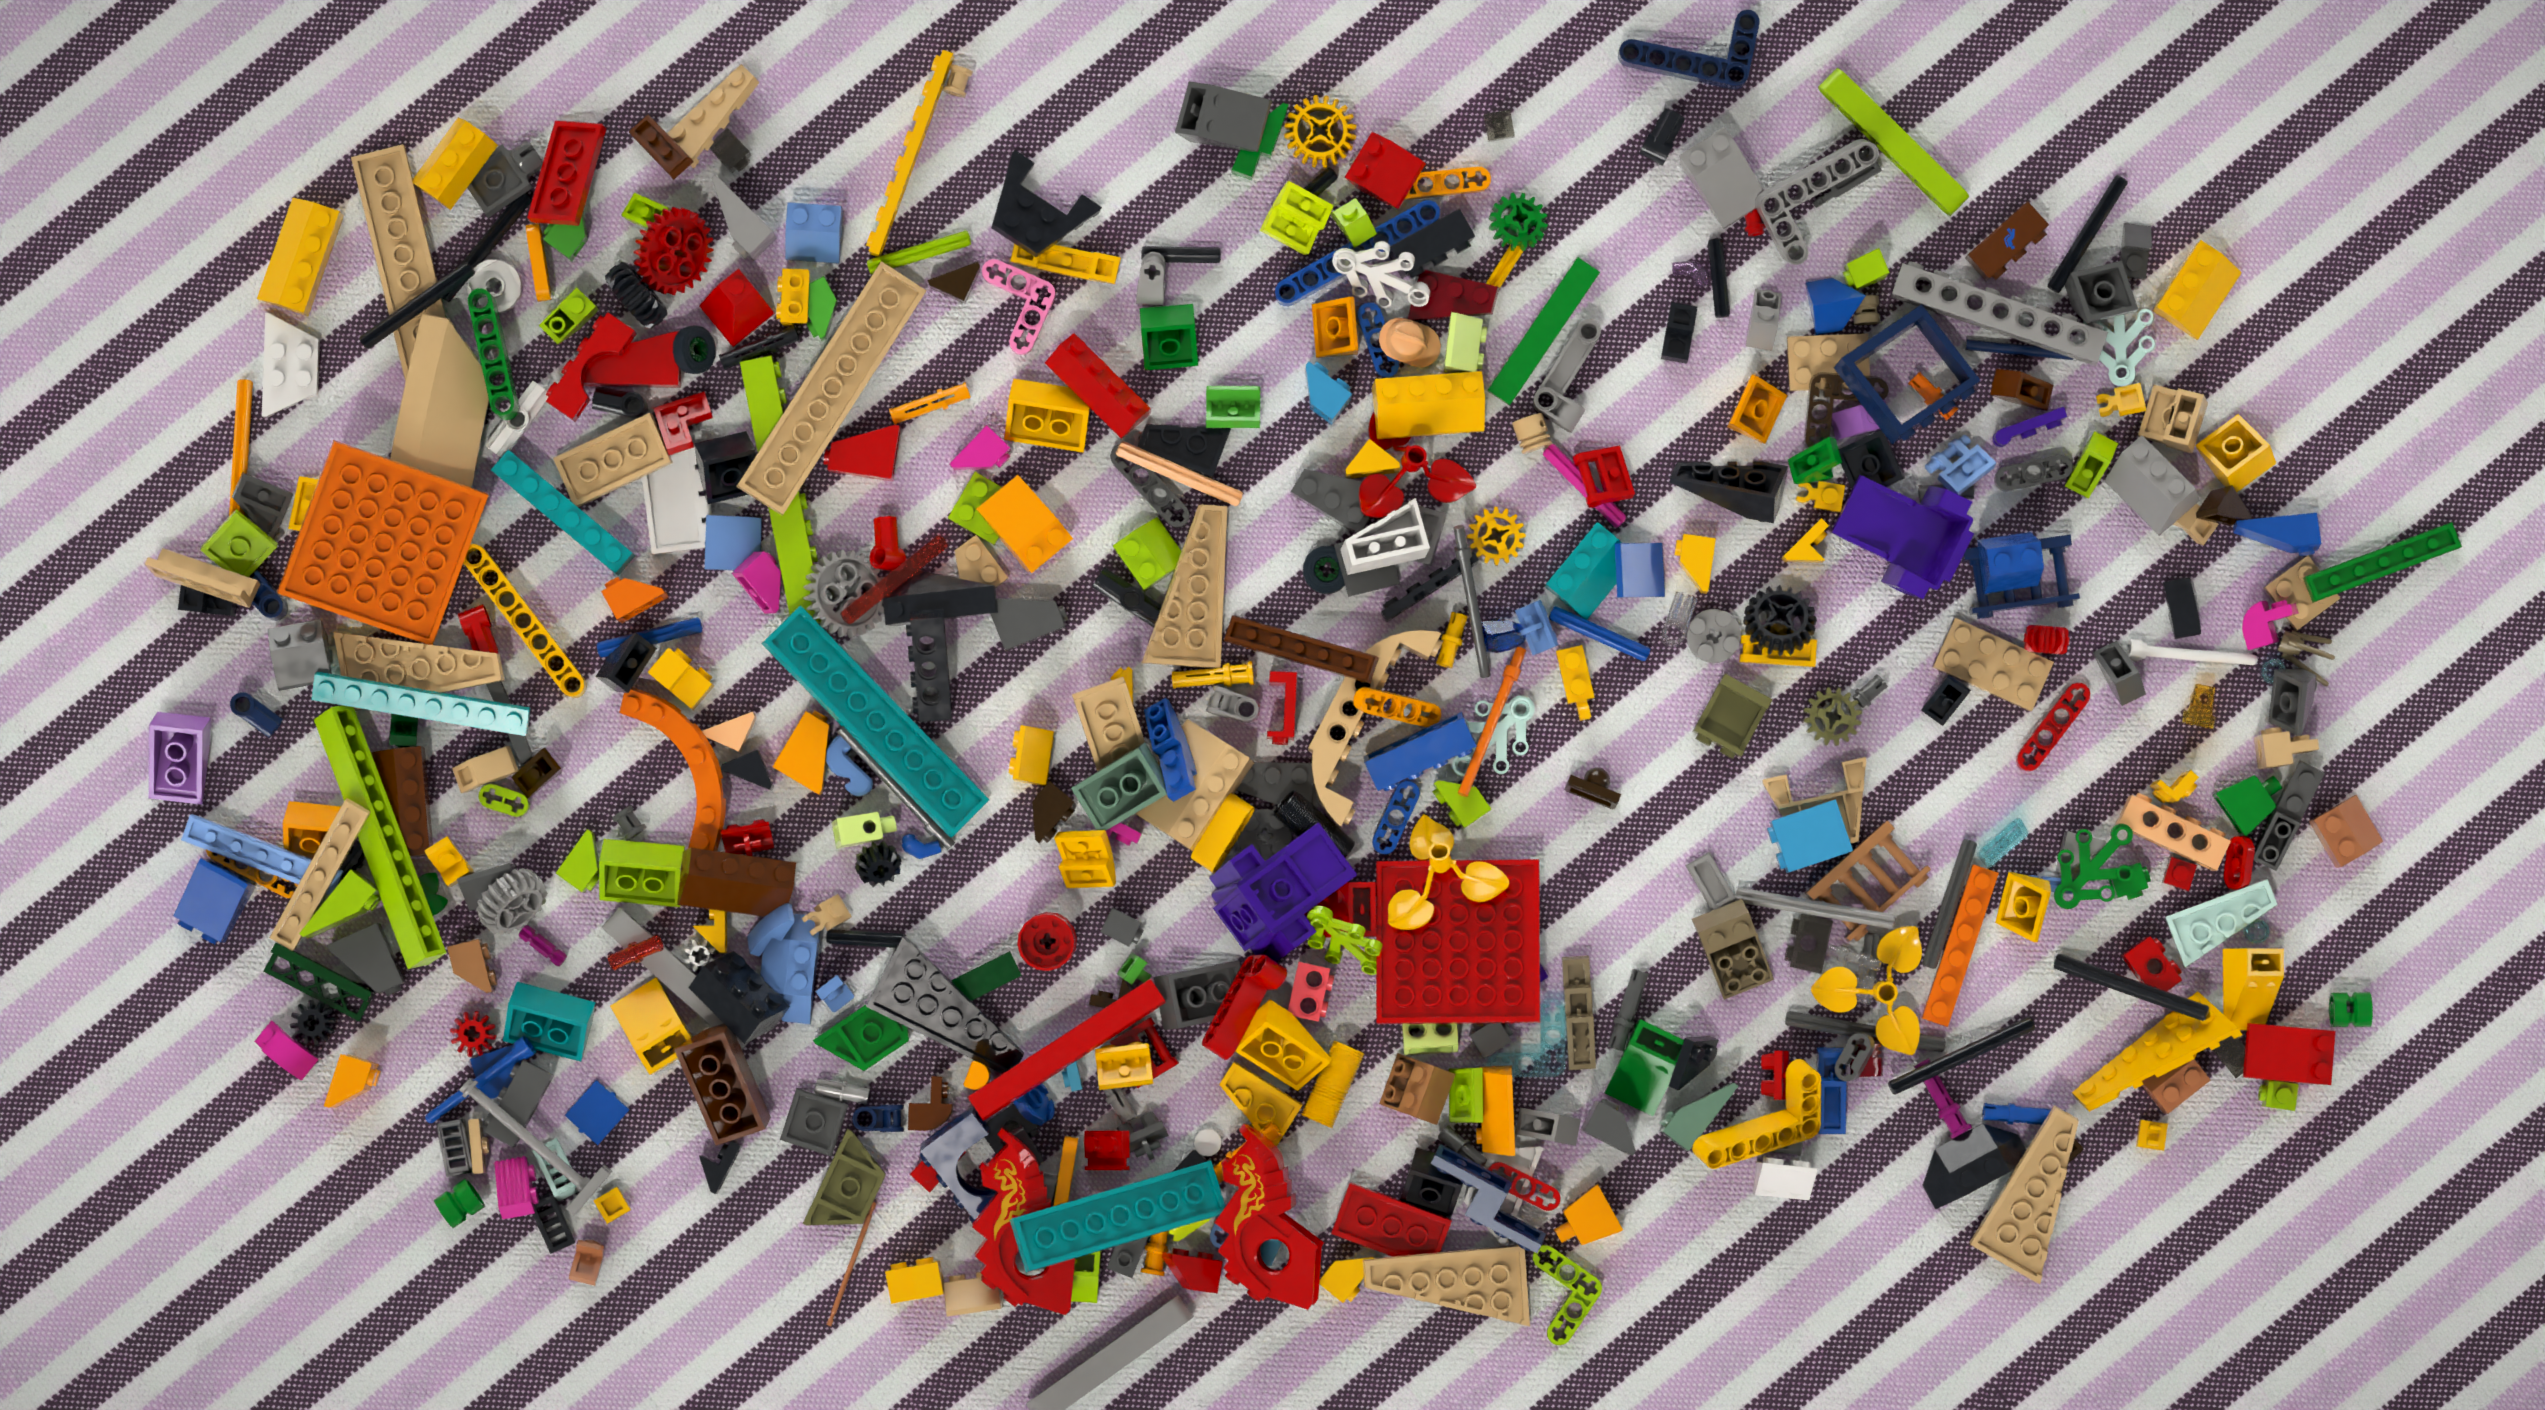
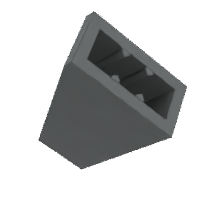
M996 598L998 613L990 614L1006 652L1065 629L1064 622L1068 620L1063 605L1057 607L1055 601Z
M375 923L327 945L330 952L378 994L386 993V996L393 995L402 990L400 985L406 983L380 923Z

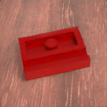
M1084 1131L1085 1158H1088V1166H1085V1170H1130V1166H1127V1158H1130L1129 1131Z

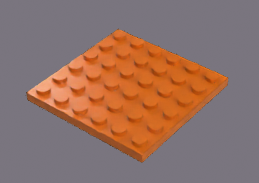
M333 440L277 593L421 643L433 645L489 495L468 486Z

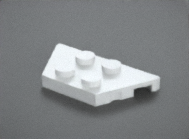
M265 313L263 418H268L282 409L289 408L304 399L307 400L317 395L319 384L320 340L270 313Z
M1543 1147L1515 1148V1156L1483 1152L1482 1155L1487 1159L1484 1168L1488 1169L1493 1163L1502 1162L1532 1177ZM1500 1167L1498 1170H1492V1172L1511 1182L1517 1176L1515 1172H1512L1511 1177L1505 1175L1503 1167ZM1525 1178L1518 1180L1516 1183L1517 1192L1524 1195L1530 1181ZM1474 1186L1468 1188L1464 1198V1203L1469 1206L1477 1191V1188ZM1508 1193L1500 1209L1516 1217L1523 1200ZM1486 1227L1501 1244L1505 1245L1507 1238L1496 1235L1492 1229Z

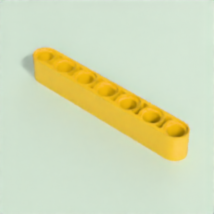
M470 544L463 562L561 691L572 698L581 697L587 689L585 678L489 553L480 545ZM474 550H479L482 554L481 561L477 564L469 562V554ZM491 571L497 572V583L491 586L487 585L485 582L487 573ZM506 593H513L515 597L514 603L509 607H504L501 603L502 596ZM523 614H528L531 617V623L527 628H520L518 626V618ZM540 635L546 636L548 642L547 646L542 650H538L534 646V640ZM555 657H562L564 660V666L559 671H553L550 667L551 660ZM572 678H578L580 681L579 690L573 693L569 692L567 682Z

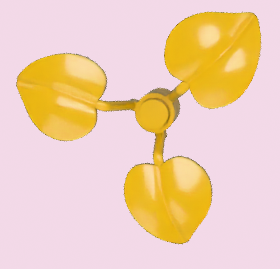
M1423 814L1411 833L1409 847L1414 858L1419 861L1429 860L1430 862L1424 893L1422 896L1414 890H1402L1396 893L1389 902L1388 923L1390 926L1398 929L1411 930L1420 928L1431 920L1434 914V906L1429 901H1426L1435 871L1444 873L1452 867L1458 877L1464 879L1461 884L1462 893L1468 899L1475 902H1485L1496 897L1508 888L1509 880L1501 870L1486 862L1470 863L1466 867V874H1463L1456 865V860L1451 859L1450 852L1454 846L1452 832Z
M1904 926L1888 932L1877 945L1876 955L1878 960L1888 964L1886 968V981L1877 982L1873 989L1856 988L1857 978L1851 970L1845 967H1833L1825 971L1811 986V993L1819 1004L1834 1012L1852 1010L1857 1004L1856 994L1873 995L1876 1001L1887 1004L1888 1015L1881 1016L1876 1023L1875 1033L1878 1041L1890 1050L1914 1055L1920 1037L1918 1018L1912 1009L1907 1006H1899L1892 1011L1893 1001H1895L1898 995L1897 987L1892 983V967L1899 973H1907L1919 965L1922 957L1918 928L1915 926Z

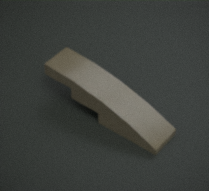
M1589 955L1562 957L1569 1070L1596 1069Z

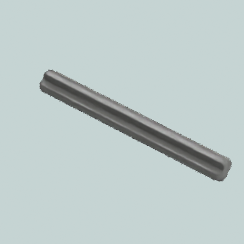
M1964 839L1962 841L1922 961V965L1935 969L1938 965L1977 847V843L1972 840Z

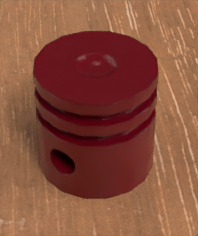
M1856 1044L1859 1047L1855 1055L1860 1050H1866V1046L1864 1044ZM1875 1044L1874 1051L1859 1077L1883 1076L1882 1057H1879V1054H1882V1050L1879 1051V1047H1882V1044ZM1852 1059L1850 1063V1074H1853L1854 1070L1851 1069V1065L1854 1059Z

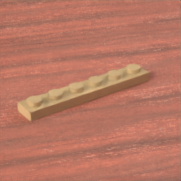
M348 798L343 802L270 935V939L291 951L296 949L302 938L299 933L316 913L371 811Z

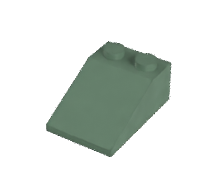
M1146 743L1124 754L1071 788L1096 830H1108L1167 795L1162 769Z
M1729 1083L1675 1109L1674 1112L1668 1111L1659 1122L1662 1125L1659 1131L1682 1149L1689 1151L1695 1140L1702 1135L1738 1088V1085Z

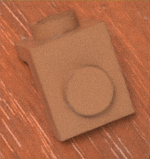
M578 1240L569 1273V1280L595 1286L604 1258V1246L594 1240Z

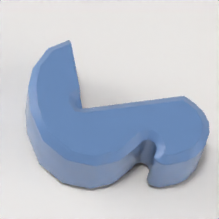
M838 735L827 749L826 762L830 770L837 776L850 779V783L845 784L848 792L856 797L866 796L872 790L873 780L847 756L852 748Z

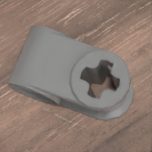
M1149 252L1142 259L1136 304L1163 306L1166 262L1160 253ZM1150 265H1155L1156 271L1150 270Z
M1213 686L1215 692L1210 707L1206 708V712L1244 723H1251L1258 718L1260 709L1254 699L1223 687ZM1244 703H1251L1255 708L1253 715L1250 717L1240 715V707Z

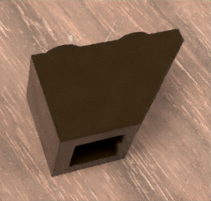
M1050 781L1032 801L1035 840L1039 844L1043 840L1048 843L1057 833L1054 827L1060 820L1066 822L1075 812V809L1072 808L1075 802Z

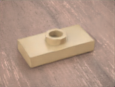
M469 1119L472 1172L474 1174L487 1173L485 1154L489 1153L488 1137L483 1135L482 1119Z

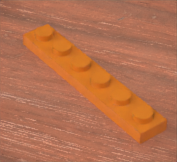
M1972 864L1921 1019L1948 1027L1999 874L1998 872Z

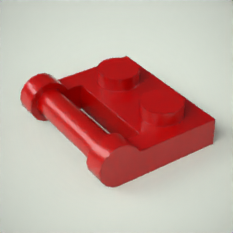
M1620 445L1581 452L1573 456L1574 464L1579 468L1587 494L1585 500L1589 508L1634 497L1635 492ZM1595 462L1604 492L1597 493L1588 463Z
M1150 1017L1110 1041V1044L1117 1047L1126 1046L1132 1042H1141L1137 1035L1145 1031L1163 1061V1064L1156 1067L1151 1059L1154 1079L1179 1064L1176 1056L1172 1057L1154 1027L1156 1023Z

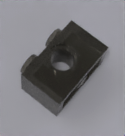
M1799 914L1798 919L1793 918L1790 934L1794 935L1793 944L1787 945L1784 957L1785 961H1789L1787 967L1822 974L1833 924L1832 920L1805 914ZM1804 936H1810L1814 939L1815 945L1811 951L1803 950L1800 945L1801 939Z

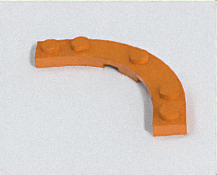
M632 687L629 693H624L619 713L643 721L664 733L683 754L691 770L696 789L697 807L688 849L697 848L718 851L721 830H723L725 821L726 798H723L722 771L712 746L696 724H692L678 707L656 695Z

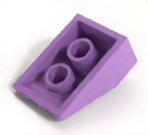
M165 712L156 713L149 724L148 799L193 804L203 803L210 750V717Z

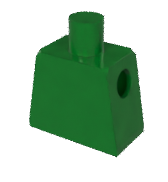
M2253 775L2214 793L2212 796L2239 835L2247 836L2277 807L2271 796L2280 791L2282 786L2275 776H2271L2261 783L2256 775Z

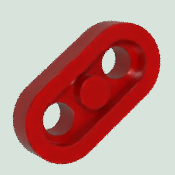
M2247 836L2231 838L2227 848L2224 881L2227 887L2232 890L2248 887L2251 881L2255 848L2252 840Z

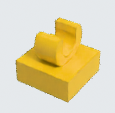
M2139 1120L2136 1147L2164 1151L2168 1124Z

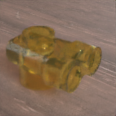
M2195 684L2194 691L2190 696L2188 711L2184 710L2182 723L2214 729L2216 717L2212 715L2215 687ZM2201 694L2208 696L2206 704L2200 702L2199 697Z

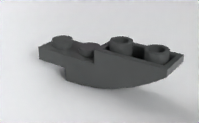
M2299 760L2289 782L2286 783L2276 803L2277 807L2272 811L2255 849L2254 861L2277 871L2301 824L2300 821L2325 774L2324 771Z

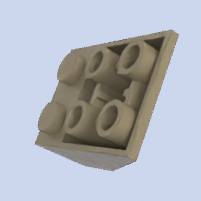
M1742 899L1692 919L1724 1000L1774 980L1752 919Z

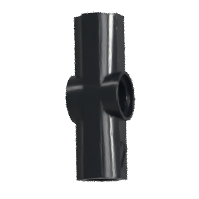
M1104 567L1092 588L1154 628L1162 605L1144 594L1139 588L1132 586ZM1128 592H1134L1139 596V604L1137 606L1130 607L1125 604L1124 596Z

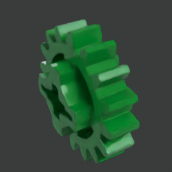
M1513 192L1510 194L1509 200L1502 196L1499 201L1500 204H1494L1492 208L1494 212L1489 216V220L1493 221L1489 226V230H1496L1493 239L1501 238L1503 240L1501 243L1502 247L1506 246L1507 243L1511 244V251H1514L1516 246H1520V249L1525 251L1527 244L1532 248L1535 247L1537 240L1541 241L1544 236L1542 231H1545L1548 224L1543 222L1546 220L1547 214L1540 213L1543 205L1535 206L1533 204L1535 197L1530 198L1528 201L1525 199V193H1522L1520 198H1516ZM1509 209L1508 215L1501 218L1502 213ZM1535 226L1534 231L1528 235V229Z

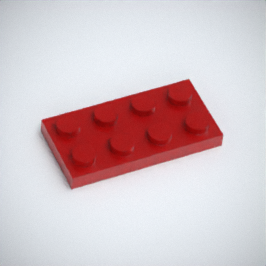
M568 121L554 122L527 216L532 223L579 226L607 129L603 124Z
M1350 1182L1331 1234L1392 1257L1441 1252L1452 1219Z

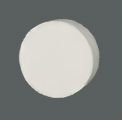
M1204 1129L1196 1135L1194 1146L1201 1155L1212 1156L1219 1151L1221 1138L1216 1131Z

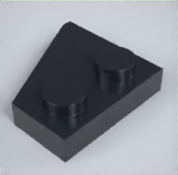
M1712 1036L1686 1037L1669 1087L1680 1090L1706 1069L1717 1055L1716 1046L1719 1040Z

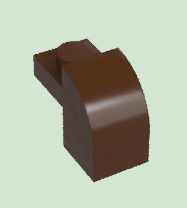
M931 1076L930 1103H909L908 1130H933L942 1126L949 1119L953 1110V1104H943V1098H948V1082H943V1077Z

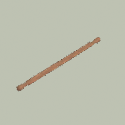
M873 1202L864 1221L834 1302L831 1316L827 1321L826 1325L832 1326L834 1315L838 1310L877 1203Z

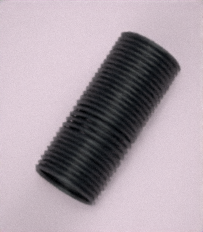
M1297 790L1291 791L1273 812V816L1281 821L1297 837L1319 822L1345 858L1355 845V841L1339 829L1338 826H1335L1327 816L1321 813L1319 809L1313 806Z

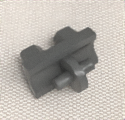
M1153 1112L1140 1117L1144 1128L1137 1132H1134L1130 1123L1117 1127V1131H1129L1130 1153L1134 1152L1137 1158L1147 1154L1149 1160L1154 1159L1152 1151L1161 1147L1159 1140L1169 1136L1162 1120L1159 1121Z

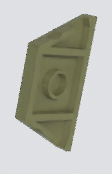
M847 1129L804 1219L803 1224L806 1226L863 1224L886 1174L852 1130Z

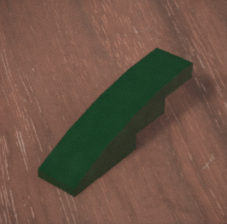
M1009 951L951 981L973 1001L1021 977L1022 974Z

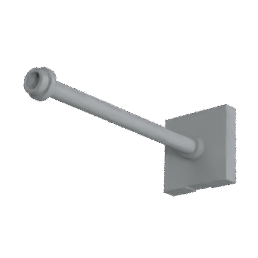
M469 1078L459 1090L463 1093L462 1096L464 1098L468 1095L471 1096L577 1186L575 1189L579 1194L566 1208L573 1216L577 1214L613 1171L604 1164L591 1180L588 1177L583 1178L476 1087L478 1084L476 1080L473 1081Z

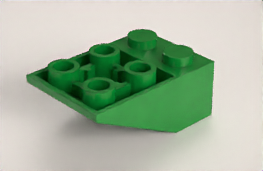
M1641 1019L1638 1020L1604 1093L1654 1116L1669 1087L1684 1040Z

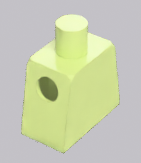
M879 812L838 818L831 822L836 849L880 841L883 839V834L897 831L894 815L880 818ZM869 824L872 829L871 832L866 833L863 825Z

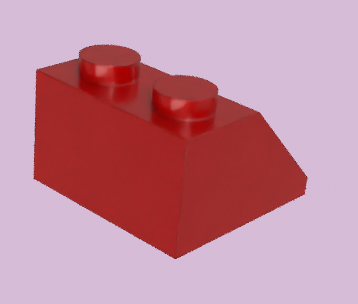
M1371 132L1345 178L1358 190L1399 209L1426 163L1393 141Z

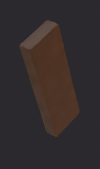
M649 114L629 131L630 135L673 180L694 162Z

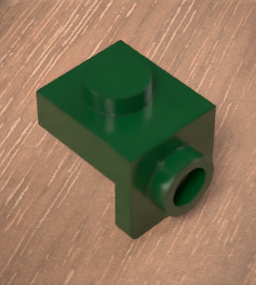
M391 714L389 745H395L399 748L416 746L418 718Z

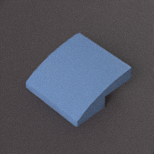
M706 515L704 569L734 571L753 552L761 551L762 518Z

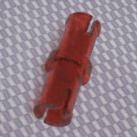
M656 934L639 943L635 941L629 943L627 948L608 955L609 965L615 971L633 962L636 964L643 961V958L663 951V942Z

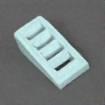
M557 1138L544 1144L551 1151L556 1150L558 1153L556 1155L572 1168ZM532 1150L554 1197L558 1201L578 1192L575 1189L577 1186L572 1182L558 1188V1186L570 1180L564 1175L554 1180L553 1176L560 1172L554 1167L549 1170L548 1166L551 1164Z

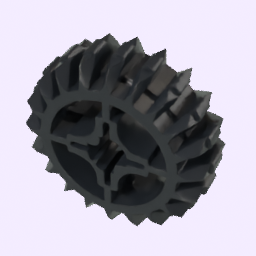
M620 262L618 265L613 266L605 275L606 283L637 321L646 328L652 329L655 325H659L668 315L667 309L655 292L649 288V285L642 282L643 278L637 274L636 270L628 263Z
M1781 585L1777 587L1776 591H1773L1770 586L1766 588L1765 593L1759 590L1756 598L1752 597L1749 600V605L1744 611L1743 624L1746 626V635H1751V643L1759 642L1758 649L1768 648L1767 653L1769 655L1773 650L1778 651L1779 657L1783 655L1784 650L1790 656L1794 653V648L1801 651L1804 644L1808 645L1811 641V636L1814 635L1816 629L1814 625H1816L1817 618L1813 616L1815 609L1809 606V598L1801 600V591L1793 594L1791 586L1787 591H1782ZM1762 611L1766 613L1767 618L1764 625L1759 620V615ZM1798 616L1801 627L1796 631L1793 621Z

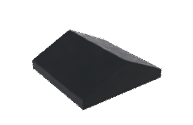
M1881 430L1839 449L1842 460L1841 466L1852 489L1859 475L1885 487L1905 479L1888 438Z

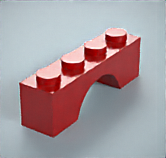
M608 312L605 317L599 316L592 327L595 331L589 339L585 337L577 348L579 354L575 360H569L561 371L564 374L559 383L554 382L546 393V396H548L546 402L574 422L577 421L591 401L584 388V375L590 363L596 358L607 354L622 356L637 335L632 328Z

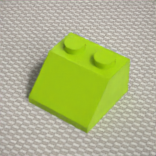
M1158 517L1137 528L1113 545V549L1144 592L1175 571L1182 552Z

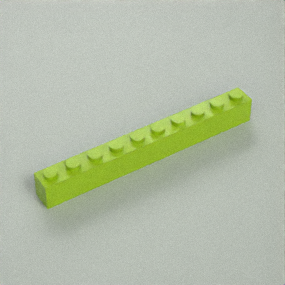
M772 356L740 362L757 453L783 415V404H787L785 389L779 388L777 379L782 377L779 361L774 362ZM799 490L783 516L770 508L769 513L789 614L791 615L801 605L813 617L816 613L815 610L806 609L812 603L809 600H804V597L810 594V591L804 589V586L811 583L806 578V575L814 573L811 566L814 565V562H818L816 546H810L809 536L813 535L811 521L805 520L804 510L808 509L805 493L800 494ZM818 618L815 621L821 623L822 620Z
M343 705L331 707L315 718L314 722L344 801L348 798L371 811L358 835V839L408 969L429 965L445 955L446 950L354 707Z

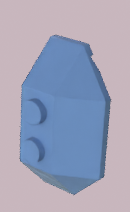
M794 914L795 922L783 940L771 938L763 950L760 975L790 1006L781 1018L782 1021L811 1024L821 931L812 936L809 931L815 928L814 921L808 920L804 923L802 917L805 916L804 914Z

